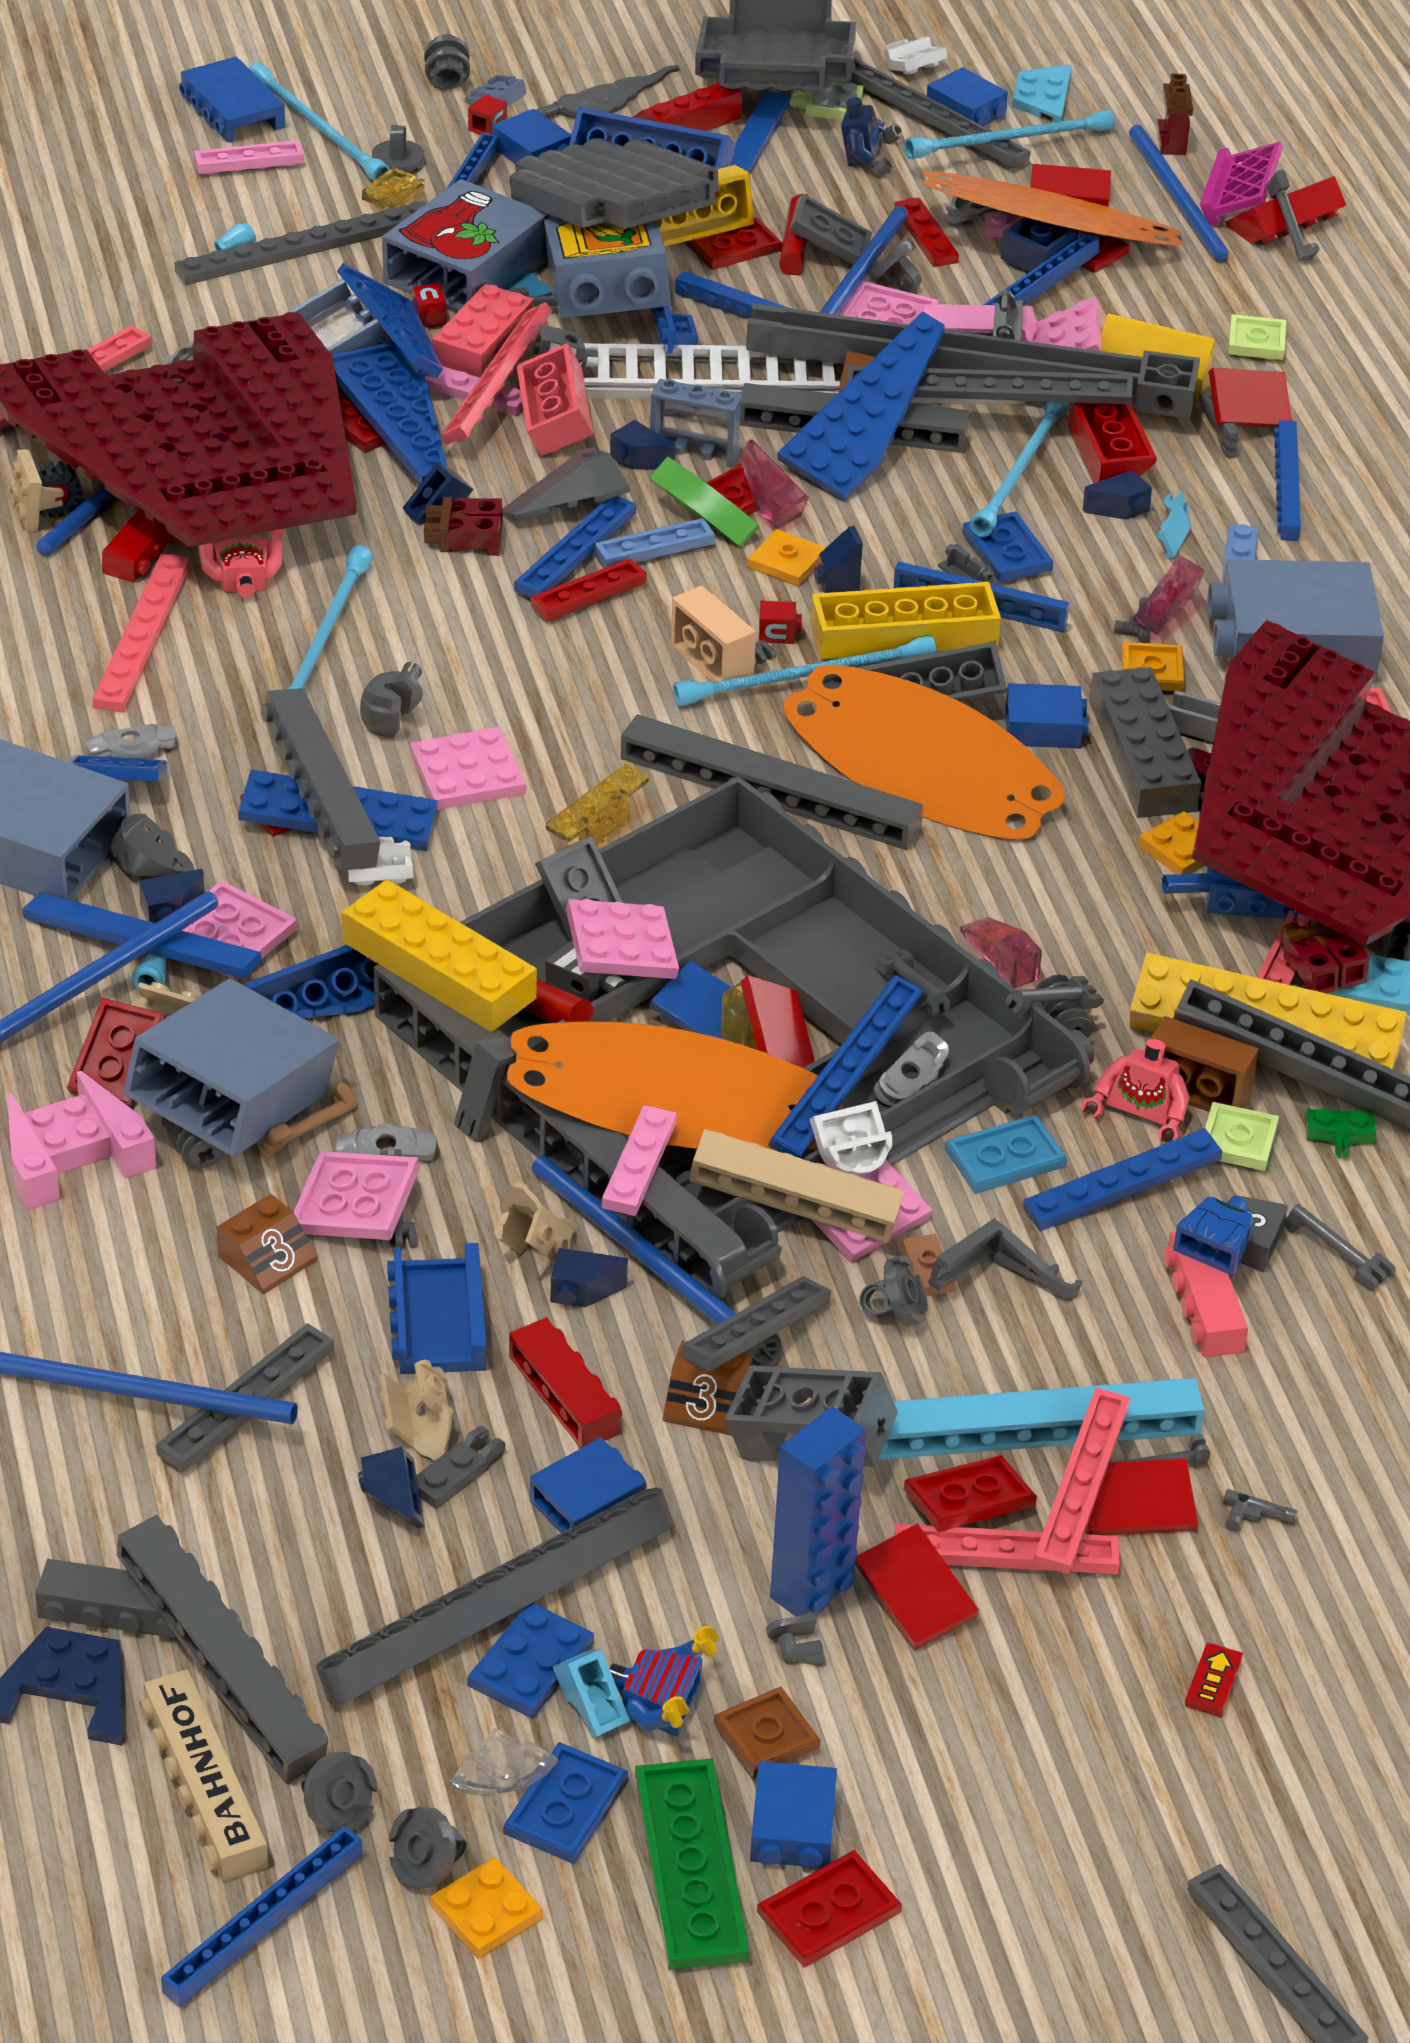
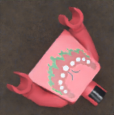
M285 529L269 531L268 534L271 536V541H268V537L241 538L198 546L203 572L215 582H219L223 591L238 592L242 597H251L255 591L264 590L266 588V580L272 579L281 568L283 542L280 541V537L284 535Z
M1149 1039L1146 1041L1144 1050L1134 1049L1129 1056H1120L1104 1070L1093 1090L1095 1095L1093 1098L1085 1099L1081 1109L1082 1112H1085L1089 1103L1096 1102L1098 1110L1093 1118H1097L1103 1113L1102 1101L1105 1098L1107 1099L1106 1105L1163 1124L1164 1126L1159 1129L1158 1138L1161 1142H1165L1167 1132L1170 1130L1174 1131L1173 1140L1182 1137V1132L1178 1126L1184 1121L1190 1096L1183 1077L1179 1075V1064L1176 1061L1163 1057L1166 1047L1165 1043L1160 1040Z

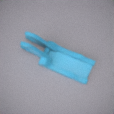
M1182 491L1177 495V498L1173 499L1171 493L1163 501L1169 509V516L1161 525V530L1156 537L1158 540H1162L1167 550L1165 554L1167 559L1175 557L1191 528L1188 520L1190 506L1188 502L1184 503L1185 495Z

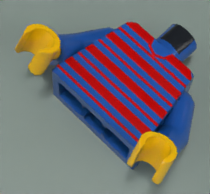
M711 1626L701 1627L695 1633L694 1640L678 1647L656 1651L649 1649L641 1650L632 1668L615 1663L611 1664L609 1669L616 1687L623 1690V1704L626 1712L643 1731L659 1729L678 1737L701 1684L702 1658L700 1657L702 1652L707 1657H712L717 1652V1646L714 1642H717L720 1637Z

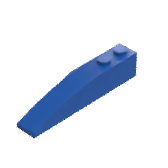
M345 945L242 985L303 1019L356 1013L375 1005L374 967L378 963L352 947Z

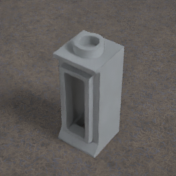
M1176 690L1173 705L1168 704V707L1179 732L1214 742L1213 738L1221 703Z

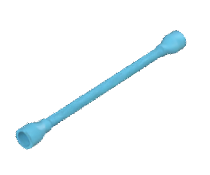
M255 62L249 67L269 90L274 92L358 161L371 180L381 184L389 178L390 168L380 159L364 154L277 83L270 69L264 64Z
M1101 110L1078 120L938 140L936 138L927 139L920 136L912 137L905 140L904 150L908 159L923 158L931 152H937L939 149L1079 129L1097 132L1110 131L1114 128L1115 118L1111 110Z
M1069 402L1046 403L1040 425L994 497L984 509L977 511L972 518L970 528L973 533L980 537H985L993 531L997 523L996 516L998 515V510L1050 428L1067 414L1070 407Z
M358 545L351 549L346 559L347 569L341 585L293 683L288 689L304 688L355 581L369 568L373 555L368 548Z
M932 636L916 638L908 644L898 646L892 650L845 657L844 659H834L829 662L823 661L818 664H808L807 666L792 667V669L786 668L784 670H775L773 672L737 677L736 679L732 678V680L726 679L713 683L710 681L697 682L692 680L676 682L673 685L674 697L678 707L692 705L704 697H710L718 692L722 693L729 690L733 691V689L739 690L741 688L766 685L767 683L792 680L793 678L808 677L815 668L822 665L862 667L867 666V664L873 665L936 652V645Z

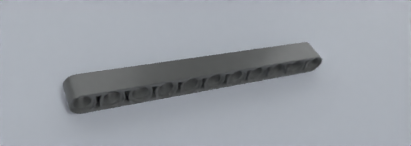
M655 1487L642 1490L322 1659L316 1664V1670L327 1701L330 1704H341L352 1700L666 1532L673 1526L674 1522L663 1489Z

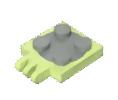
M825 80L824 89L809 92L800 88L793 89L789 104L793 108L806 109L805 116L843 120L847 108L846 101L854 97H858L862 101L864 86L850 82L843 84Z

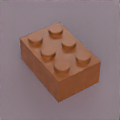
M1164 1016L1150 1039L1160 1040L1165 1043L1166 1047L1163 1057L1176 1061L1179 1064V1075L1183 1077L1190 1096L1188 1105L1210 1112L1213 1102L1245 1108L1252 1094L1259 1048Z

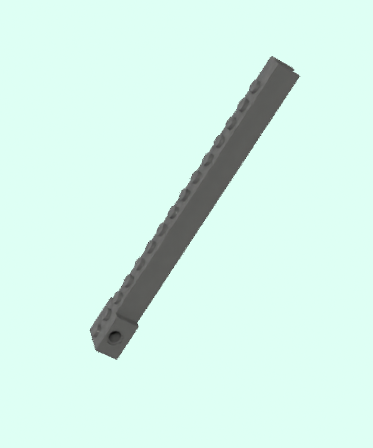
M753 303L752 318H749L747 322L746 350L845 364L847 351L876 357L908 324ZM945 330L926 368L1133 375L1132 404H1135L1134 411L1190 419L1197 386L1200 358L1145 350L1143 357Z

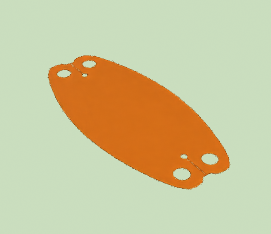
M923 171V175L928 177V180H923L924 185L940 192L1004 212L1107 236L1165 245H1183V242L1176 238V236H1181V232L1174 228L1096 203L1002 181L946 172ZM936 175L946 176L952 180H943L936 177ZM936 184L948 186L952 188V190L939 188L936 186ZM1152 226H1159L1167 229L1168 231H1159L1154 229ZM1154 236H1162L1168 238L1170 241H1162L1156 239Z
M822 665L811 672L808 676V685L802 691L792 693L783 703L785 715L796 731L833 767L855 783L924 804L922 817L992 837L1027 839L1036 834L1041 827L1040 819L1046 812L1055 811L1065 800L1064 790L1057 778L1024 744L1008 731L966 704L917 683L856 667ZM835 674L842 679V683L838 688L828 689L823 686V679L827 675ZM809 701L816 705V711L810 716H802L797 712V707L800 703ZM838 701L840 706H832L833 702ZM1036 786H1046L1050 789L1051 795L1047 800L1037 801L1032 798L1031 791ZM1013 795L1015 799L1008 801L1007 796ZM1012 814H1020L1025 818L1026 823L1022 828L1011 829L1006 825L1007 817Z
M622 1022L548 1023L527 1026L516 1030L511 1036V1048L517 1053L516 1062L509 1065L507 1071L509 1083L528 1097L575 1118L629 1136L643 1105L676 1112L677 1123L667 1144L693 1149L698 1148L703 1131L706 1129L774 1150L768 1145L771 1137L792 1111L789 1109V1105L796 1106L806 1093V1090L818 1077V1075L785 1060L724 1039L681 1029ZM534 1036L542 1037L548 1042L549 1047L544 1052L533 1051L527 1045L528 1039ZM560 1062L564 1067L559 1069L554 1064ZM531 1070L538 1071L544 1075L545 1083L541 1086H531L525 1082L524 1074ZM816 1140L808 1150L818 1149Z

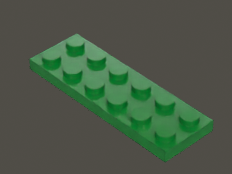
M713 1758L635 1766V1779L668 1970L749 1962L748 1942Z

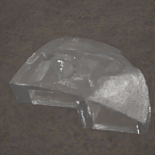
M494 1728L476 1754L470 1752L450 1780L449 1785L459 1791L478 1796H497L500 1793L523 1790L546 1776L558 1763V1758L526 1739L521 1743Z

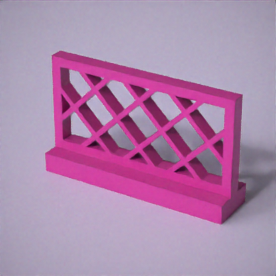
M1280 141L1231 155L1229 148L1218 151L1200 202L1203 214L1211 226L1218 225L1223 214L1265 203L1268 195L1266 184L1275 174L1283 150Z

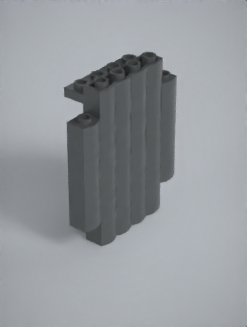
M730 0L729 17L703 16L696 48L695 74L708 79L719 76V85L730 89L747 86L756 90L774 87L783 91L800 88L813 92L824 89L825 79L835 83L846 82L852 78L856 22L832 21V0Z
M597 138L588 141L584 145L571 144L561 151L548 150L539 157L526 156L515 163L516 172L510 175L511 199L582 228L608 222L626 229L715 204V192L719 191L718 168L640 139H633L624 146H620L605 139Z

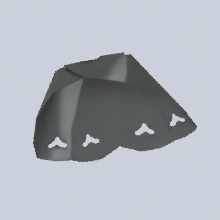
M133 814L125 818L109 845L116 861L128 875L131 873L133 876L161 877L195 870L189 857L185 853L174 849V841L168 831L161 830L146 814ZM143 823H145L147 825V828L152 830V832L143 830ZM160 836V840L164 843L156 842L155 840ZM174 858H176L178 860V863L182 864V866L173 865Z

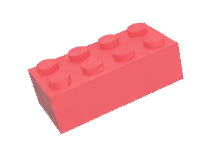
M484 284L432 338V346L441 365L480 378L524 313L534 308V298L504 290L495 285Z
M568 343L517 365L526 430L541 456L556 452L562 447L576 441H582L588 436L593 435L582 367Z

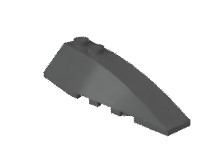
M996 641L857 667L917 683L958 701L1007 692ZM831 674L827 675L822 683L828 689H835L841 685L842 679L838 675Z

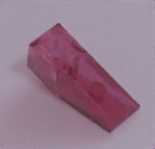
M753 439L749 440L741 457L747 481L757 510L775 529H779L802 516L809 497Z
M1179 555L1135 614L1133 621L1158 636L1181 612L1197 591L1205 570Z
M990 917L960 926V932L985 960L994 965L1000 977L1012 987L1017 988L1039 980L1042 950L1024 930Z

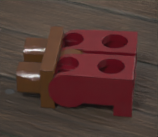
M1172 73L1170 74V83H1163L1165 119H1157L1156 126L1159 149L1162 155L1187 154L1190 128L1189 116H1193V103L1190 85L1186 84V74Z
M443 497L442 506L427 505L426 523H424V543H440V552H449L450 549L463 551L467 548L487 549L488 556H499L503 529L502 498H460L452 501V497Z
M1314 919L1309 921V926L1299 928L1294 922L1282 926L1283 958L1291 965L1293 970H1297L1305 982V989L1328 994L1337 991V987L1342 990L1368 982L1369 956L1354 939Z

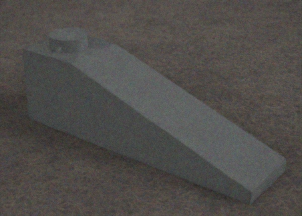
M597 447L583 449L581 451L582 454L568 459L503 508V516L519 520L550 513L552 506L577 507L578 500L594 498L595 502L607 500L630 492V488L611 454L600 451Z

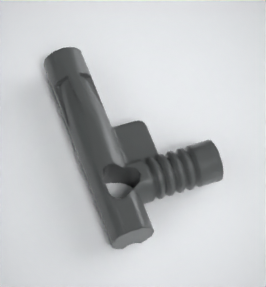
M1147 597L1139 599V616L1131 615L1129 623L1115 620L1114 632L1134 633L1138 635L1139 642L1148 643L1150 641V599Z
M1231 1489L1226 1490L1223 1503L1232 1505L1225 1526L1231 1531L1239 1530L1244 1517L1258 1521L1261 1515L1294 1524L1298 1514V1510L1282 1507Z

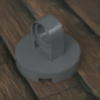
M392 125L390 140L381 142L372 150V158L380 159L389 166L390 176L410 175V170L417 169L418 172L425 165L423 148L419 144L406 140V126Z
M906 239L893 249L892 253L885 259L883 258L868 273L874 283L887 275L901 291L910 293L919 287L922 282L921 274L907 258L916 248L915 244ZM904 274L911 278L912 285L905 281Z
M903 1255L887 1260L884 1265V1280L869 1284L861 1291L859 1303L865 1313L876 1317H885L895 1313L901 1323L907 1327L925 1322L926 1318L921 1313L928 1311L926 1292L920 1275L912 1276L908 1267L913 1265L909 1258ZM876 1291H881L885 1296L884 1305L880 1309L874 1310L870 1305L871 1295Z
M331 1752L320 1758L311 1768L308 1776L301 1781L307 1814L316 1826L330 1832H337L343 1826H346L351 1831L362 1826L374 1808L369 1806L372 1800V1791L377 1792L375 1774L367 1761L347 1752Z
M420 1806L404 1810L395 1819L389 1833V1842H394L395 1857H389L391 1867L397 1878L410 1887L430 1888L440 1884L449 1875L453 1863L459 1860L467 1849L466 1840L454 1826L450 1825L447 1817L436 1808Z

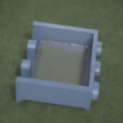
M344 279L288 311L299 312L332 355L375 346L378 343H388L378 320H373L367 308L363 310L358 297L355 294L351 295Z
M659 378L651 393L650 429L675 442L676 455L684 454L688 445L702 447L701 458L706 461L713 458L716 450L727 452L726 466L732 467L741 450L739 448L742 395L728 390H716L703 387L702 385H690L676 382L672 379L665 380Z

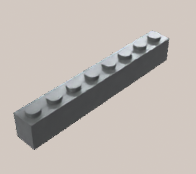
M744 383L741 393L740 426L798 433L837 394ZM910 403L901 424L899 423L894 433V439L891 444L963 453L968 430L969 410Z
M304 689L267 691L266 703L262 704L261 707L262 720L267 722L271 738L277 742L280 748L281 759L286 761L290 777L293 780L295 779L301 799H305L308 805L309 816L314 818L318 826L319 836L324 838L327 844L330 858H334L339 871L376 867L381 841Z
M1190 979L1173 1019L1259 1048L1257 1062L1368 1112H1374L1375 1115L1410 1130L1409 1076Z
M155 1515L119 1534L117 1557L285 1784L311 1770L320 1758L326 1756L329 1740L325 1730L320 1724L312 1722L307 1715L302 1699L296 1694H291L285 1686V1680L281 1671L274 1665L270 1666L264 1658L259 1642L254 1637L249 1638L243 1630L242 1622L236 1611L233 1609L228 1610L222 1602L220 1592L215 1583L211 1580L207 1582L201 1574L196 1558L192 1553H186L181 1547L173 1527L170 1525L166 1526L160 1517Z

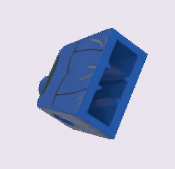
M1238 1196L1231 1197L1228 1202L1215 1197H1207L1178 1223L1173 1250L1234 1276L1251 1234L1253 1215L1247 1211V1202Z

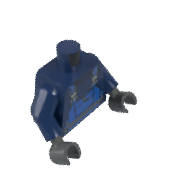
M860 98L848 99L846 101V112L841 124L848 166L871 165L874 174L882 177L890 171L892 164L885 157L878 162L875 160L882 138L881 133L885 142L890 144L901 138L898 134L902 132V129L897 124H893L888 128L885 127V123L876 118L873 106L862 105Z

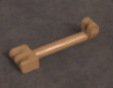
M339 1083L330 1096L332 1105L290 1126H287L284 1122L272 1128L259 1147V1154L265 1158L282 1151L287 1142L355 1109L358 1104L350 1087L345 1083Z

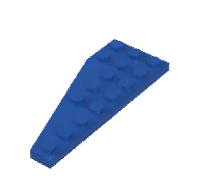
M922 311L777 452L778 460L843 502L849 498L881 466L884 454L894 439V433L899 423L901 424L917 391V385L926 372V366L930 358L933 357L945 332L944 324Z
M395 342L332 355L338 386L419 484L422 483L437 462L447 467L425 376L413 368V364Z

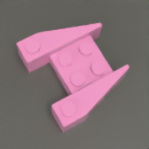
M82 1071L76 1072L78 1096L24 1113L13 1093L7 1094L14 1188L27 1210L60 1200L59 1173L112 1157L124 1178L157 1168L155 1138L143 1118Z

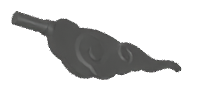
M671 65L650 75L622 78L614 83L585 89L578 94L563 95L553 104L535 110L545 117L564 113L567 116L576 118L578 107L612 113L624 108L626 102L634 99L637 93L655 85L667 74L679 71V66Z

